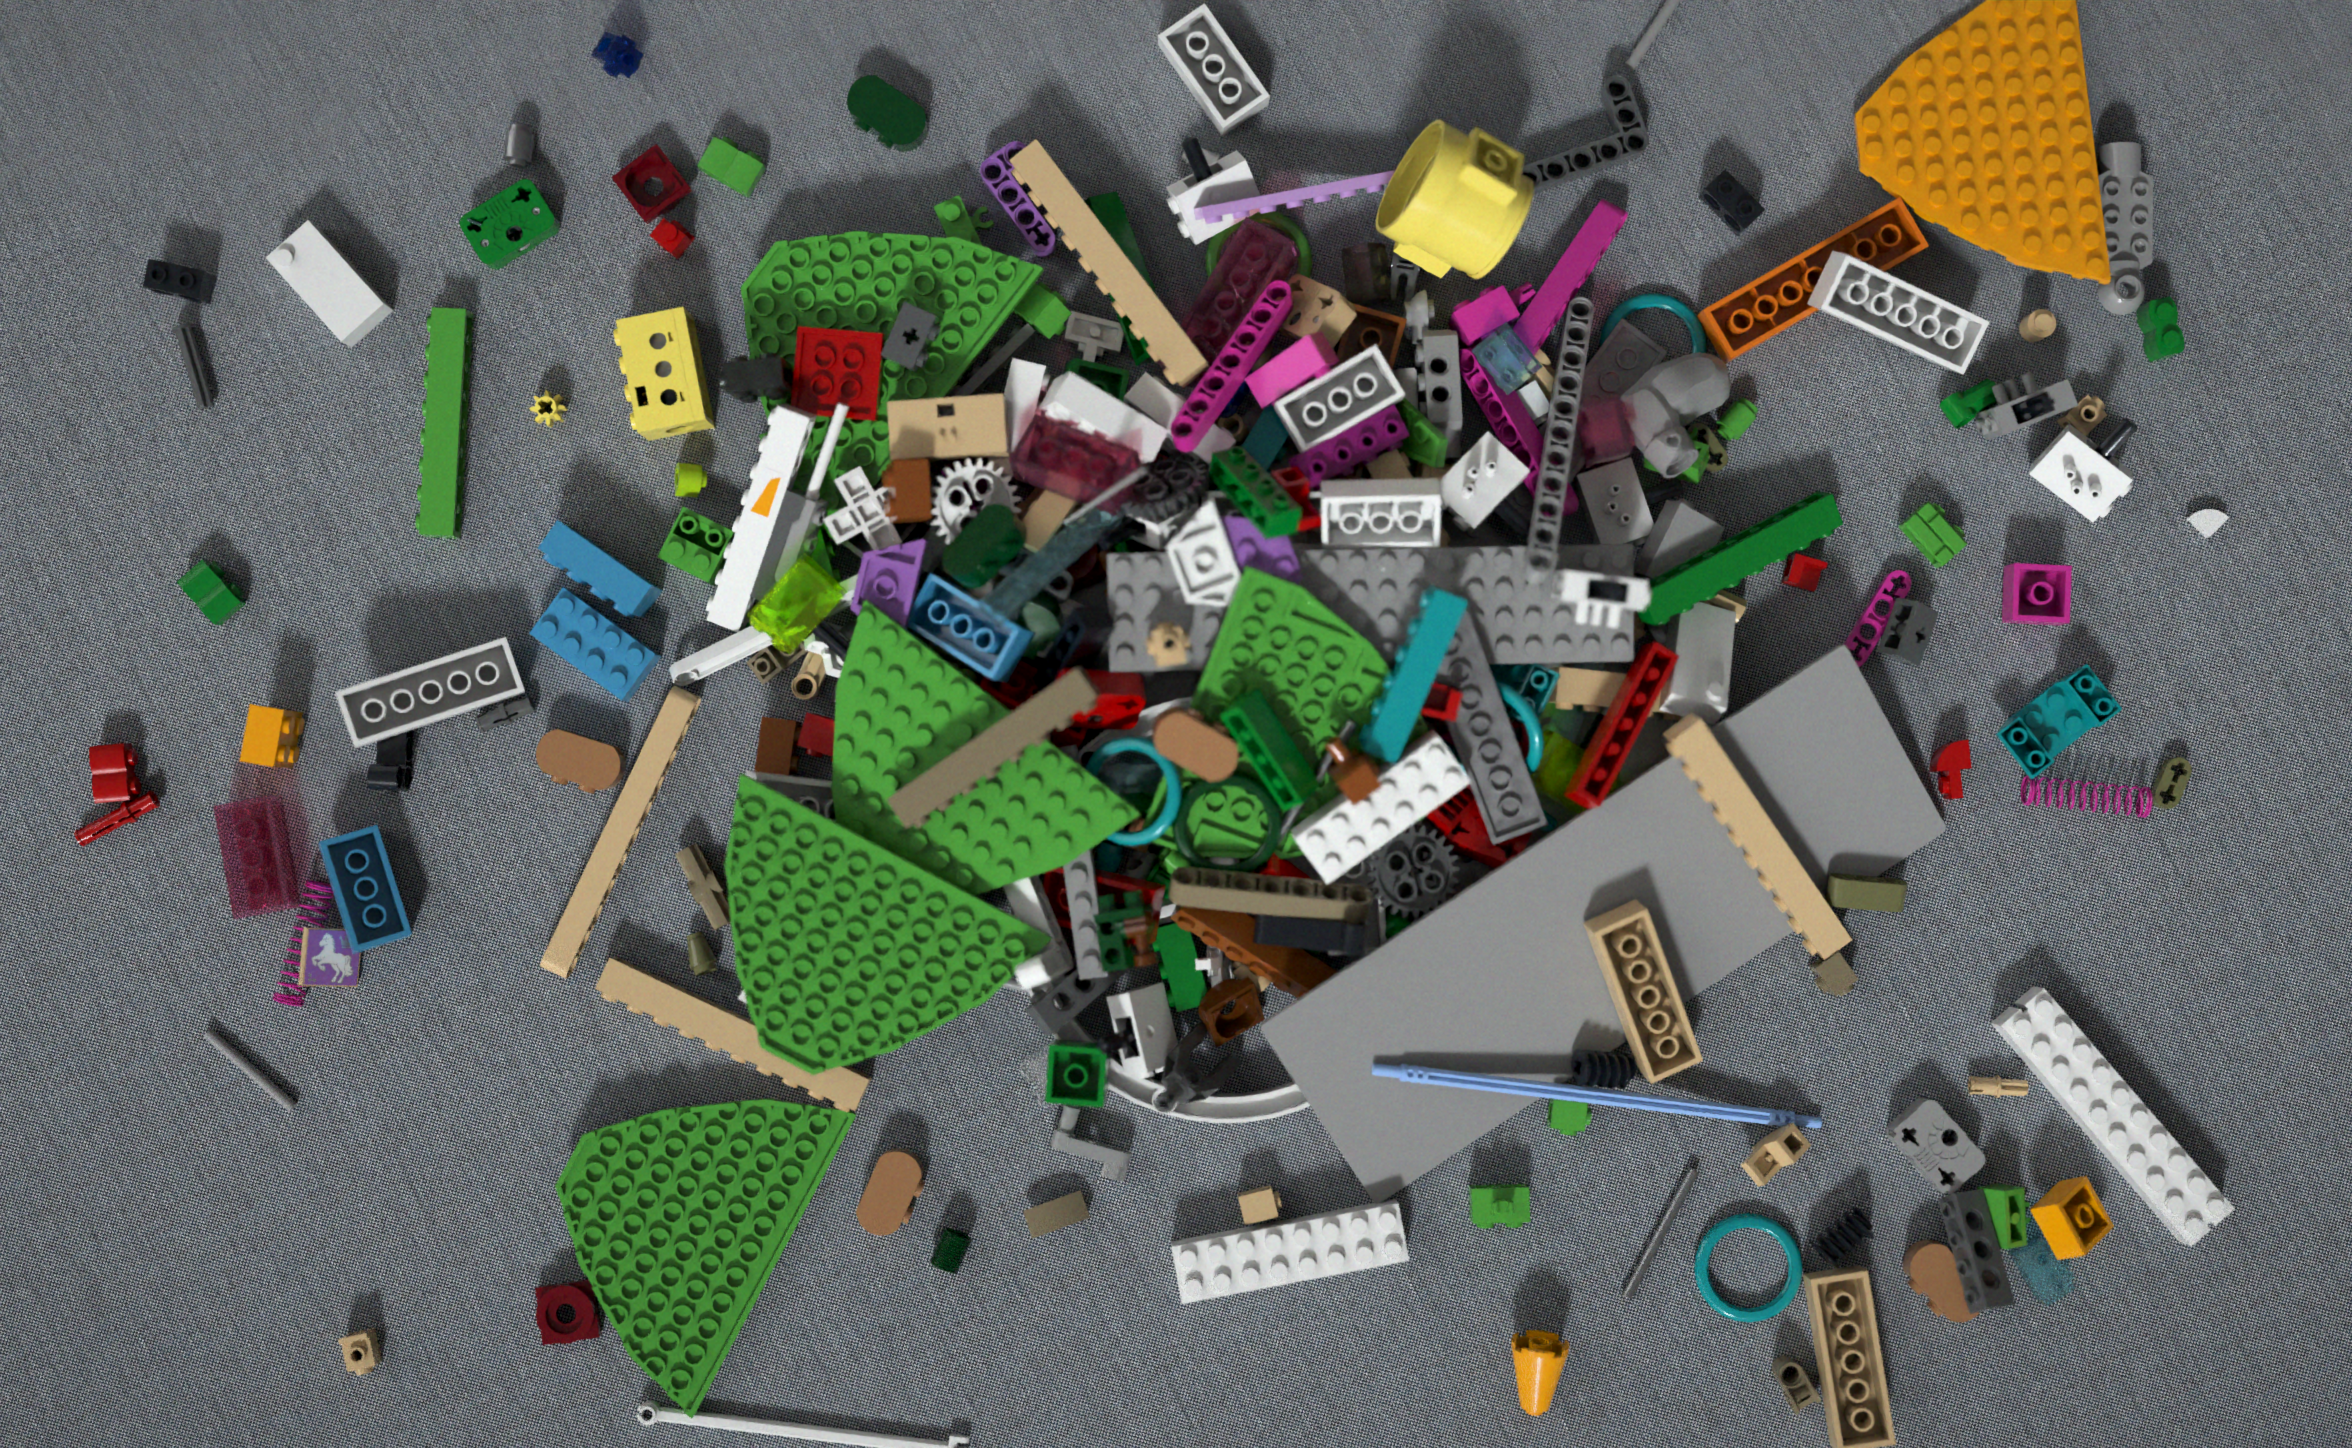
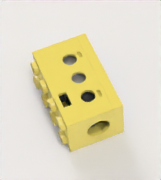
M684 307L616 320L617 329H614L613 333L616 345L621 346L623 357H619V365L622 374L627 376L628 385H624V391L627 401L632 402L634 413H630V422L633 430H637V433L650 441L715 428L694 317Z

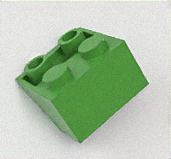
M683 506L657 557L714 586L716 576L719 570L723 569L727 560L723 558L725 549L729 542L732 543L735 532Z

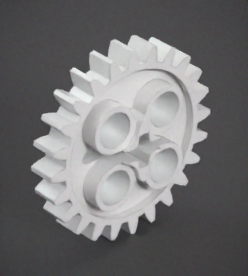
M970 458L964 459V467L958 461L953 462L954 471L944 467L943 471L946 477L936 476L935 479L940 485L938 487H930V490L935 493V497L931 498V503L934 504L931 513L936 516L930 522V525H940L936 535L940 536L946 533L947 536L944 541L946 544H949L962 531L960 523L964 517L968 516L973 520L977 513L979 514L987 505L999 503L1006 505L1013 513L1021 512V509L1014 507V503L1021 500V497L1012 496V492L1018 487L1017 485L1008 486L1007 484L1012 476L1006 475L1001 477L1003 467H998L993 471L992 461H988L983 467L982 458H976L974 466ZM980 478L985 479L987 482V490L983 494H979L975 489V483ZM964 481H966L968 484V490L971 498L969 497L967 491L963 487L962 483ZM956 489L961 494V501L958 505L953 506L949 502V494ZM971 499L979 501V505L976 506L977 512L969 510L968 506L972 504Z

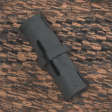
M527 695L508 704H498V708L475 716V720L479 730L484 733L502 724L510 725L513 723V720L536 712V707L531 696Z

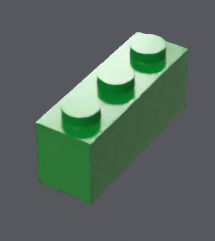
M1176 922L1159 926L1156 941L1152 945L1154 952L1160 951L1163 962L1158 963L1162 980L1168 978L1171 989L1166 991L1170 1007L1176 1006L1177 1012L1198 1007L1208 991L1202 970H1196L1195 959L1198 956L1191 931L1181 929Z

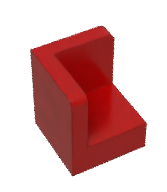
M1798 553L1792 554L1788 558L1782 583L1814 592L1816 591L1821 571L1827 568L1828 562Z
M1433 682L1420 709V713L1455 722L1463 694L1461 688Z

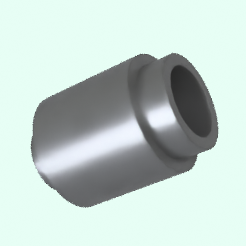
M524 124L509 125V130L506 131L504 148V160L509 162V166L526 168L527 164L533 163L535 135L532 134V127Z

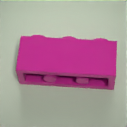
M1319 331L1302 338L1246 377L1245 381L1262 409L1272 405L1274 407L1277 401L1307 385L1313 378L1316 377L1318 380L1332 372L1330 367L1339 360L1323 332Z

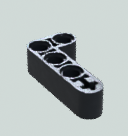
M414 729L377 741L376 764H370L367 771V785L370 790L408 791L410 789Z
M1255 914L1253 943L1366 956L1369 925Z

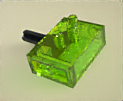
M804 552L746 616L751 619L749 623L758 632L762 633L764 631L772 638L771 643L781 652L786 651L788 654H791L812 632L840 658H844L847 655L850 643L824 620V617L848 591Z
M1600 713L1595 717L1579 746L1554 731L1545 730L1543 733V755L1538 767L1530 775L1533 787L1537 792L1577 816L1587 809L1563 794L1605 716ZM1618 772L1608 793H1611L1616 788L1618 784L1617 777L1620 774V772Z

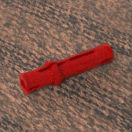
M148 791L131 802L125 801L121 803L120 808L80 829H76L74 832L75 838L81 846H86L128 822L134 823L138 821L141 815L160 807V801L153 791Z

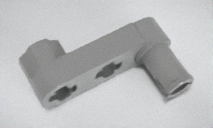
M1063 1104L1057 1129L1053 1131L1050 1146L1102 1161L1100 1175L1117 1181H1125L1132 1153L1121 1148L1077 1137L1074 1134V1130L1081 1109Z

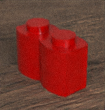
M132 743L90 746L89 762L92 772V792L95 803L137 799V794L141 791V783L134 772L135 765L138 763V754L136 749L132 747Z

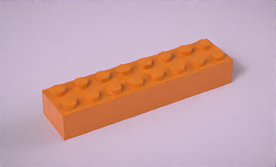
M1899 197L1708 306L1697 317L1721 360L1727 364L1820 311L1807 303L1832 251L1847 254L1886 273L1916 256L1929 245L1903 200Z

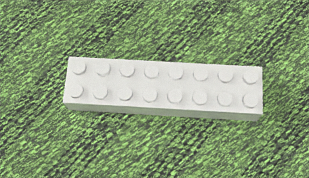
M1396 1199L1382 1201L1378 1204L1370 1203L1171 1241L1182 1304L1409 1261L1399 1203Z

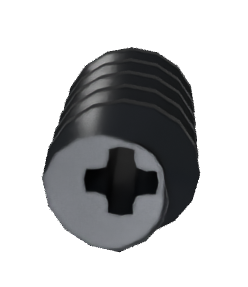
M1576 1049L1571 1059L1574 1079L1577 1085L1580 1086L1587 1084L1590 1087L1597 1085L1601 1088L1607 1086L1608 1088L1613 1089L1617 1087L1623 1090L1636 1073L1637 1063L1633 1055L1628 1053Z
M1855 1205L1852 1206L1855 1216L1848 1212L1843 1214L1846 1223L1838 1219L1834 1221L1837 1231L1827 1227L1825 1230L1828 1238L1818 1234L1817 1240L1819 1245L1810 1241V1244L1818 1254L1835 1268L1839 1267L1836 1260L1837 1257L1845 1261L1848 1260L1845 1250H1849L1854 1254L1857 1252L1854 1246L1855 1242L1862 1246L1866 1245L1863 1239L1864 1235L1871 1239L1875 1238L1872 1232L1873 1225Z

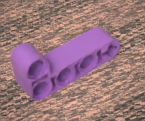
M1012 141L981 164L980 174L987 189L1031 250L1039 257H1048L1056 249L1055 235L1011 173L1015 167L1009 161L1010 155L1014 152H1020L1026 147L1022 142ZM989 169H999L1001 171L1000 176L996 179L988 178L986 174ZM1007 191H1015L1018 194L1017 198L1012 202L1005 201L1003 195ZM1025 213H1029L1034 216V220L1031 224L1024 225L1019 222L1020 217ZM1037 230L1044 240H1048L1047 246L1044 247L1043 244L1038 243V238L1035 234Z

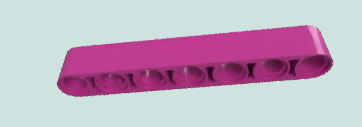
M1602 199L1597 204L1503 342L1498 353L1499 357L1522 370L1529 365L1569 306L1570 301L1576 296L1624 225L1628 216L1627 211L1605 199Z
M1275 280L1265 288L1173 419L1170 431L1178 450L1190 452L1200 444L1292 312L1294 307L1292 292L1289 284L1285 281ZM1278 297H1285L1282 300H1275ZM1263 319H1269V321H1267V322H1265V323H1260V322H1259L1260 320H1263ZM1248 341L1253 342L1251 345H1243L1245 342ZM1230 364H1238L1234 368H1228ZM1216 386H1222V388H1221L1220 390H1217V391L1211 390L1212 388H1214V387H1216ZM1199 409H1207L1203 413H1195ZM1182 432H1191L1187 436H1179Z
M1479 344L1464 348L1459 351L1460 373L1501 444L1530 470L1523 482L1533 499H1535L1544 439L1490 347L1486 344ZM1550 461L1553 465L1559 466L1557 462ZM1568 480L1562 517L1575 513L1579 506L1578 498ZM1546 486L1548 490L1556 491L1553 487ZM1541 512L1546 517H1552L1548 512Z

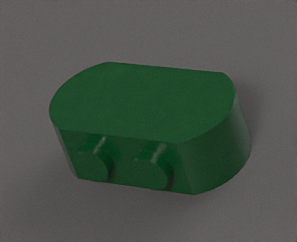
M876 75L861 77L852 84L847 95V106L855 121L853 123L854 126L865 134L870 131L878 136L876 140L889 150L894 147L899 152H907L916 149L924 142L928 134V120L923 107Z
M999 503L987 505L945 547L942 556L944 568L966 588L977 589L984 587L1025 545L1027 528L1006 505Z

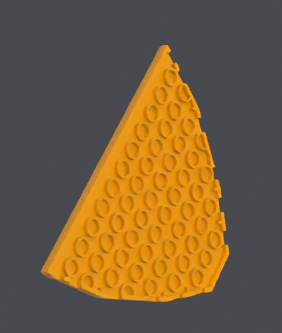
M1986 0L1907 57L1855 113L1854 126L1859 171L1867 177L1871 176L1882 185L1885 191L1896 199L1901 197L1922 219L1932 224L1936 222L1948 228L1949 232L1987 251L1993 250L2005 256V260L2015 265L2050 273L2053 271L2071 274L2073 278L2083 279L2084 277L2098 280L2100 284H2109L2111 274L2076 0Z

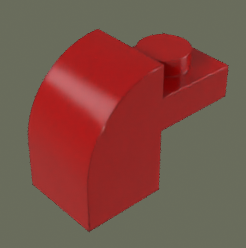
M1297 466L1271 471L1270 476L1301 508V518L1297 531L1321 526V514L1308 501L1310 480Z

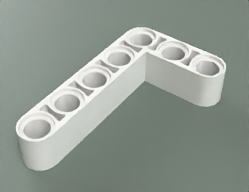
M1038 874L1004 885V890L1015 916L1052 936L1050 942L1043 946L1033 958L1016 965L1015 971L1020 985L1024 989H1029L1052 980L1072 969L1073 959Z

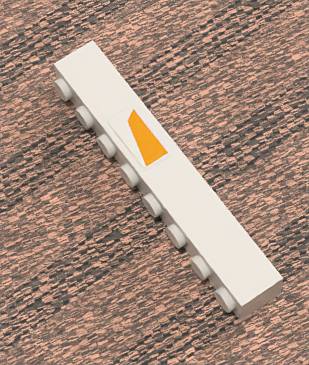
M786 403L772 409L768 418V424L771 425L768 435L763 436L759 445V451L762 452L759 463L755 462L750 473V478L753 479L750 490L746 489L741 500V505L744 506L742 514L737 516L733 524L732 531L735 532L733 542L728 543L723 558L727 559L724 569L721 568L715 579V585H718L716 593L711 595L706 606V611H709L707 621L735 632L745 629L755 602V598L750 597L759 568L787 489H793L817 415Z

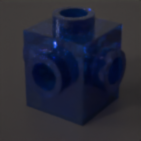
M605 31L591 56L603 64L602 70L610 76L617 78L620 75L630 78L638 70L640 60L644 54L635 48L637 44L627 36L622 35L620 37Z

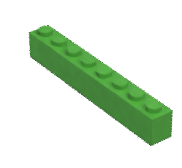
M432 307L431 315L427 318V330L430 332V343H427L425 348V357L429 361L428 372L424 373V387L427 389V398L422 403L425 428L421 429L420 434L424 451L423 456L419 459L422 485L419 484L417 489V498L421 504L420 513H417L415 521L419 534L425 537L461 539L473 314L467 309Z

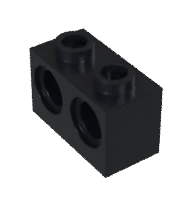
M1726 169L1699 195V198L1737 237L1765 211Z
M149 259L143 287L157 294L211 305L217 277L205 270Z

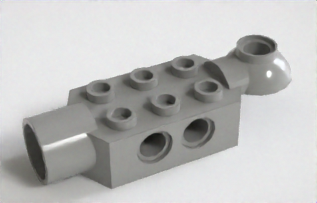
M2115 142L2099 147L2098 179L2111 281L2109 284L2099 283L2097 292L2099 301L2106 310L2112 314L2126 315L2137 310L2143 302L2145 289L2139 277V270L2152 263L2153 177L2141 171V144L2135 142ZM2120 284L2127 288L2128 296L2120 293Z
M1422 290L1415 294L1410 301L1404 302L1403 315L1407 319L1405 327H1411L1412 343L1416 344L1413 359L1414 367H1419L1417 393L1418 396L1421 395L1418 411L1448 438L1444 463L1459 461L1461 459L1460 439L1463 419L1458 334L1456 330L1450 331V329L1429 330L1428 327H1434L1435 322L1433 299L1427 300L1426 290ZM1430 366H1438L1442 373L1433 372ZM1432 394L1441 395L1444 402L1435 401Z

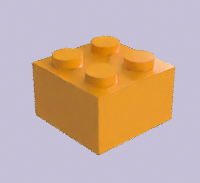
M250 704L240 762L270 767L293 768V764L297 762L299 757L297 742L299 735L302 734L304 729L303 712Z
M2087 1176L2059 1181L2030 1208L2034 1219L2057 1260L2085 1256L2114 1227Z

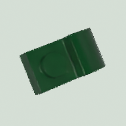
M1033 587L1020 605L1015 622L1034 632L1023 653L1024 656L1032 660L1038 651H1045L1049 641H1055L1063 622V614L1059 604L1051 596Z

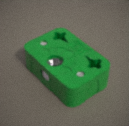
M528 179L519 180L461 217L459 224L480 260L493 270L505 267L514 259L556 235L561 228L559 219L548 205L540 189ZM528 193L530 200L525 202L524 195ZM481 223L480 228L482 230L480 232H476L478 230L476 225ZM517 232L521 233V239L519 241L515 240V234Z

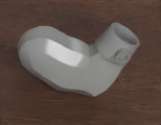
M1702 352L1687 354L1652 367L1637 383L1621 395L1619 413L1626 432L1632 442L1644 453L1645 458L1663 477H1676L1692 466L1698 458L1699 453L1684 426L1690 424L1698 416L1722 406L1729 397L1731 380L1725 363L1717 356Z

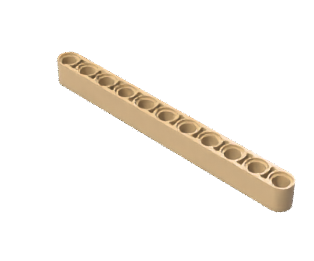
M676 685L670 690L543 955L540 967L565 979L573 972L698 710L701 697Z

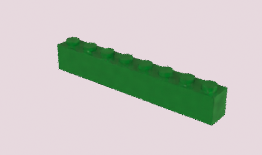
M1816 491L1648 580L1647 587L1651 589L1649 604L1644 606V611L1637 610L1640 621L1653 624L1654 626L1663 625L1670 621L1671 616L1693 609L1695 603L1716 597L1717 592L1723 588L1734 587L1741 583L1740 579L1748 575L1761 573L1766 565L1785 560L1788 557L1787 554L1794 550H1803L1811 545V541L1832 535L1834 529L1843 525L1833 494Z

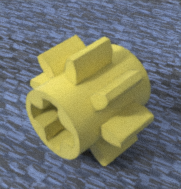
M545 390L543 397L534 396L536 400L535 407H531L530 411L538 414L535 418L537 423L540 424L545 419L547 426L552 428L554 421L564 422L561 416L563 411H567L568 408L559 404L563 399L562 396L558 394L552 399V395L548 390ZM547 404L553 409L550 414L545 409Z

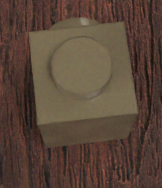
M1839 951L1826 960L1820 957L1809 965V968L1817 977L1814 979L1816 986L1824 994L1827 992L1834 996L1838 994L1843 996L1849 993L1854 988L1853 983L1859 980Z

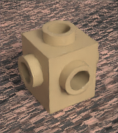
M1174 621L1157 623V629L1150 630L1151 637H1146L1148 655L1153 654L1154 665L1159 667L1186 663L1185 649H1190L1187 631L1182 632L1181 626H1174ZM1170 638L1171 645L1165 648L1164 642Z

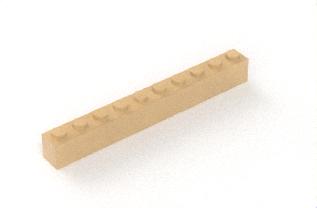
M1035 139L1012 157L1009 161L1015 167L1011 171L1020 185L1025 182L1028 184L1031 191L1027 194L1037 207L1043 204L1047 209L1048 213L1044 216L1054 229L1059 226L1063 230L1065 235L1061 239L1071 251L1076 248L1082 255L1078 261L1086 272L1089 273L1093 270L1099 279L1095 283L1102 293L1106 295L1110 292L1116 301L1112 303V306L1121 318L1127 315L1133 322L1128 327L1137 339L1140 340L1144 337L1149 343V346L1146 348L1147 352L1155 362L1161 359L1167 367L1163 370V373L1172 385L1178 382L1184 388L1208 370L1210 366L1038 140Z
M1690 713L1663 733L1669 742L1665 745L1675 759L1678 757L1684 764L1681 767L1684 774L1690 781L1695 780L1699 785V788L1696 790L1704 802L1712 804L1715 809L1712 811L1715 819L1722 826L1725 824L1730 832L1727 836L1737 848L1741 846L1745 852L1742 856L1744 861L1752 870L1757 869L1760 874L1757 877L1760 884L1765 890L1772 891L1775 895L1772 901L1782 913L1786 911L1790 917L1787 921L1789 926L1796 934L1801 933L1805 940L1802 944L1812 956L1817 954L1826 960L1852 941L1848 932L1702 719Z
M617 956L609 958L595 987L596 990L602 992L600 995L602 998L614 1003L620 1000L628 1004L626 1009L633 1013L642 1015L645 1012L654 1016L653 1022L664 1027H668L669 1024L679 1028L678 1033L689 1039H694L696 1036L705 1041L704 1045L718 1052L720 1049H724L731 1053L730 1058L743 1064L749 1061L757 1065V1071L768 1076L775 1073L783 1077L782 1082L793 1088H797L800 1085L809 1090L807 1094L819 1100H823L824 1097L835 1102L834 1107L847 1113L850 1109L853 1111L858 1109L873 1078L848 1065L811 1075L763 1050L760 1047L753 1020Z

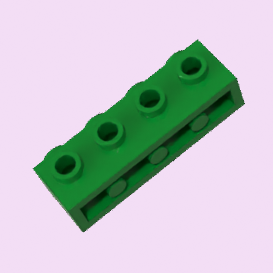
M1232 447L1228 450L1212 453L1209 478L1266 540L1297 533L1301 518V508L1243 447Z
M1258 689L1238 696L1220 714L1283 811L1304 804L1320 787V782Z

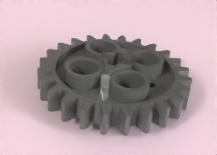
M1170 455L1167 460L1159 457L1155 463L1152 461L1148 462V465L1145 466L1147 471L1121 488L1116 494L1121 510H1124L1126 515L1132 514L1133 519L1141 516L1142 520H1146L1149 516H1152L1153 520H1156L1159 515L1168 518L1171 512L1178 515L1180 514L1179 509L1189 510L1190 503H1199L1198 497H1204L1206 495L1205 490L1210 488L1208 484L1210 483V478L1206 465L1202 464L1200 459L1194 461L1192 456L1185 459L1184 455L1174 459L1173 455ZM1138 465V466H1137L1138 471H1139V469L1142 468L1143 466ZM1129 471V476L1133 474L1135 471Z
M1410 825L1406 828V832L1403 830L1382 845L1379 850L1372 852L1376 856L1375 860H1366L1367 864L1373 866V870L1365 872V875L1374 879L1367 884V887L1377 888L1372 897L1375 899L1383 897L1380 902L1381 907L1385 908L1391 904L1389 913L1395 914L1400 908V917L1406 918L1410 911L1412 918L1418 919L1419 911L1425 916L1430 913V907L1433 910L1439 907V901L1443 903L1448 901L1445 896L1446 893L1455 894L1450 884L1459 883L1457 878L1452 877L1454 872L1460 871L1459 867L1452 866V862L1457 860L1458 856L1448 854L1452 850L1453 845H1442L1446 839L1445 836L1441 835L1435 839V829H1430L1425 834V826L1419 825L1415 832L1414 826ZM1421 845H1424L1428 850V854L1424 860L1419 861L1416 857V850ZM1404 847L1408 848L1409 861L1404 854ZM1394 854H1397L1401 859V863L1397 869L1392 870L1389 867V859ZM1410 864L1418 867V871L1414 873L1415 878L1407 875V872L1411 870ZM1430 873H1434L1437 880L1436 884L1432 888H1427L1425 877ZM1416 881H1417V884H1418L1419 888H1421V891H1422V895H1421V896H1418V895H1417ZM1403 882H1407L1410 889L1409 893L1401 898L1397 892L1398 886Z

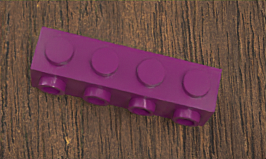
M1393 404L1332 438L1294 456L1288 462L1291 467L1297 466L1310 480L1309 488L1312 487L1314 492L1321 489V481H1328V478L1336 474L1340 479L1354 472L1353 465L1361 461L1364 466L1379 458L1377 452L1385 448L1388 452H1391L1403 446L1402 439L1410 436Z

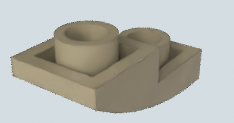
M797 632L760 650L746 663L761 684L765 685L808 653L804 647L803 640L805 638L800 632Z
M1081 1190L1023 1211L1032 1239L1090 1218Z

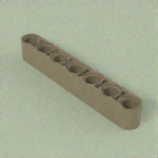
M1193 867L1176 868L1172 872L1169 899L1174 904L1180 906L1361 924L1367 920L1373 896L1369 888L1356 884L1337 882L1327 884L1325 881Z

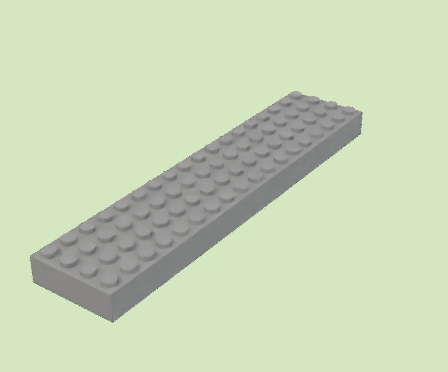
M1633 544L1557 545L1554 565L1548 579L1542 584L1529 583L1523 575L1527 546L1293 550L1303 576L1298 585L1303 587L1369 641L1387 666H1395L1397 662L1394 659L1396 651L1401 643L1405 644L1409 635L1406 632L1408 624L1413 616L1417 617L1421 608L1418 605L1420 597L1425 589L1429 590L1431 584L1464 597L1468 601L1466 608L1488 664L1634 661L1633 609L1621 608L1619 627L1613 628L1607 626L1610 606L1603 607L1601 625H1591L1589 621L1592 604H1589L1587 623L1582 624L1575 622L1578 602L1551 598L1555 569L1633 579ZM1168 552L1107 553L1108 612L1116 626L1108 639L1109 671L1204 670L1229 606L1187 603ZM1533 564L1538 569H1544L1540 564ZM1174 621V626H1181L1182 632L1187 631L1190 649H1185L1187 662L1157 667L1154 665L1153 654L1148 655L1146 637H1151L1150 630L1157 629V623ZM1170 638L1165 640V648L1171 645Z

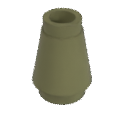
M703 932L688 935L686 938L688 941L690 970L694 971L695 976H702L716 971L718 960Z

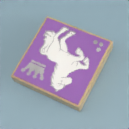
M303 927L298 985L358 987L361 952L352 953L345 929Z

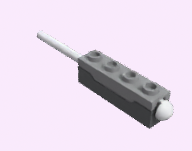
M843 403L837 404L807 492L800 489H787L750 595V597L762 602V612L768 617L795 605L799 599L801 581L808 573L810 555L818 544L817 535L821 525L824 523L823 519L827 517L826 509L829 502L819 499V490L849 406Z

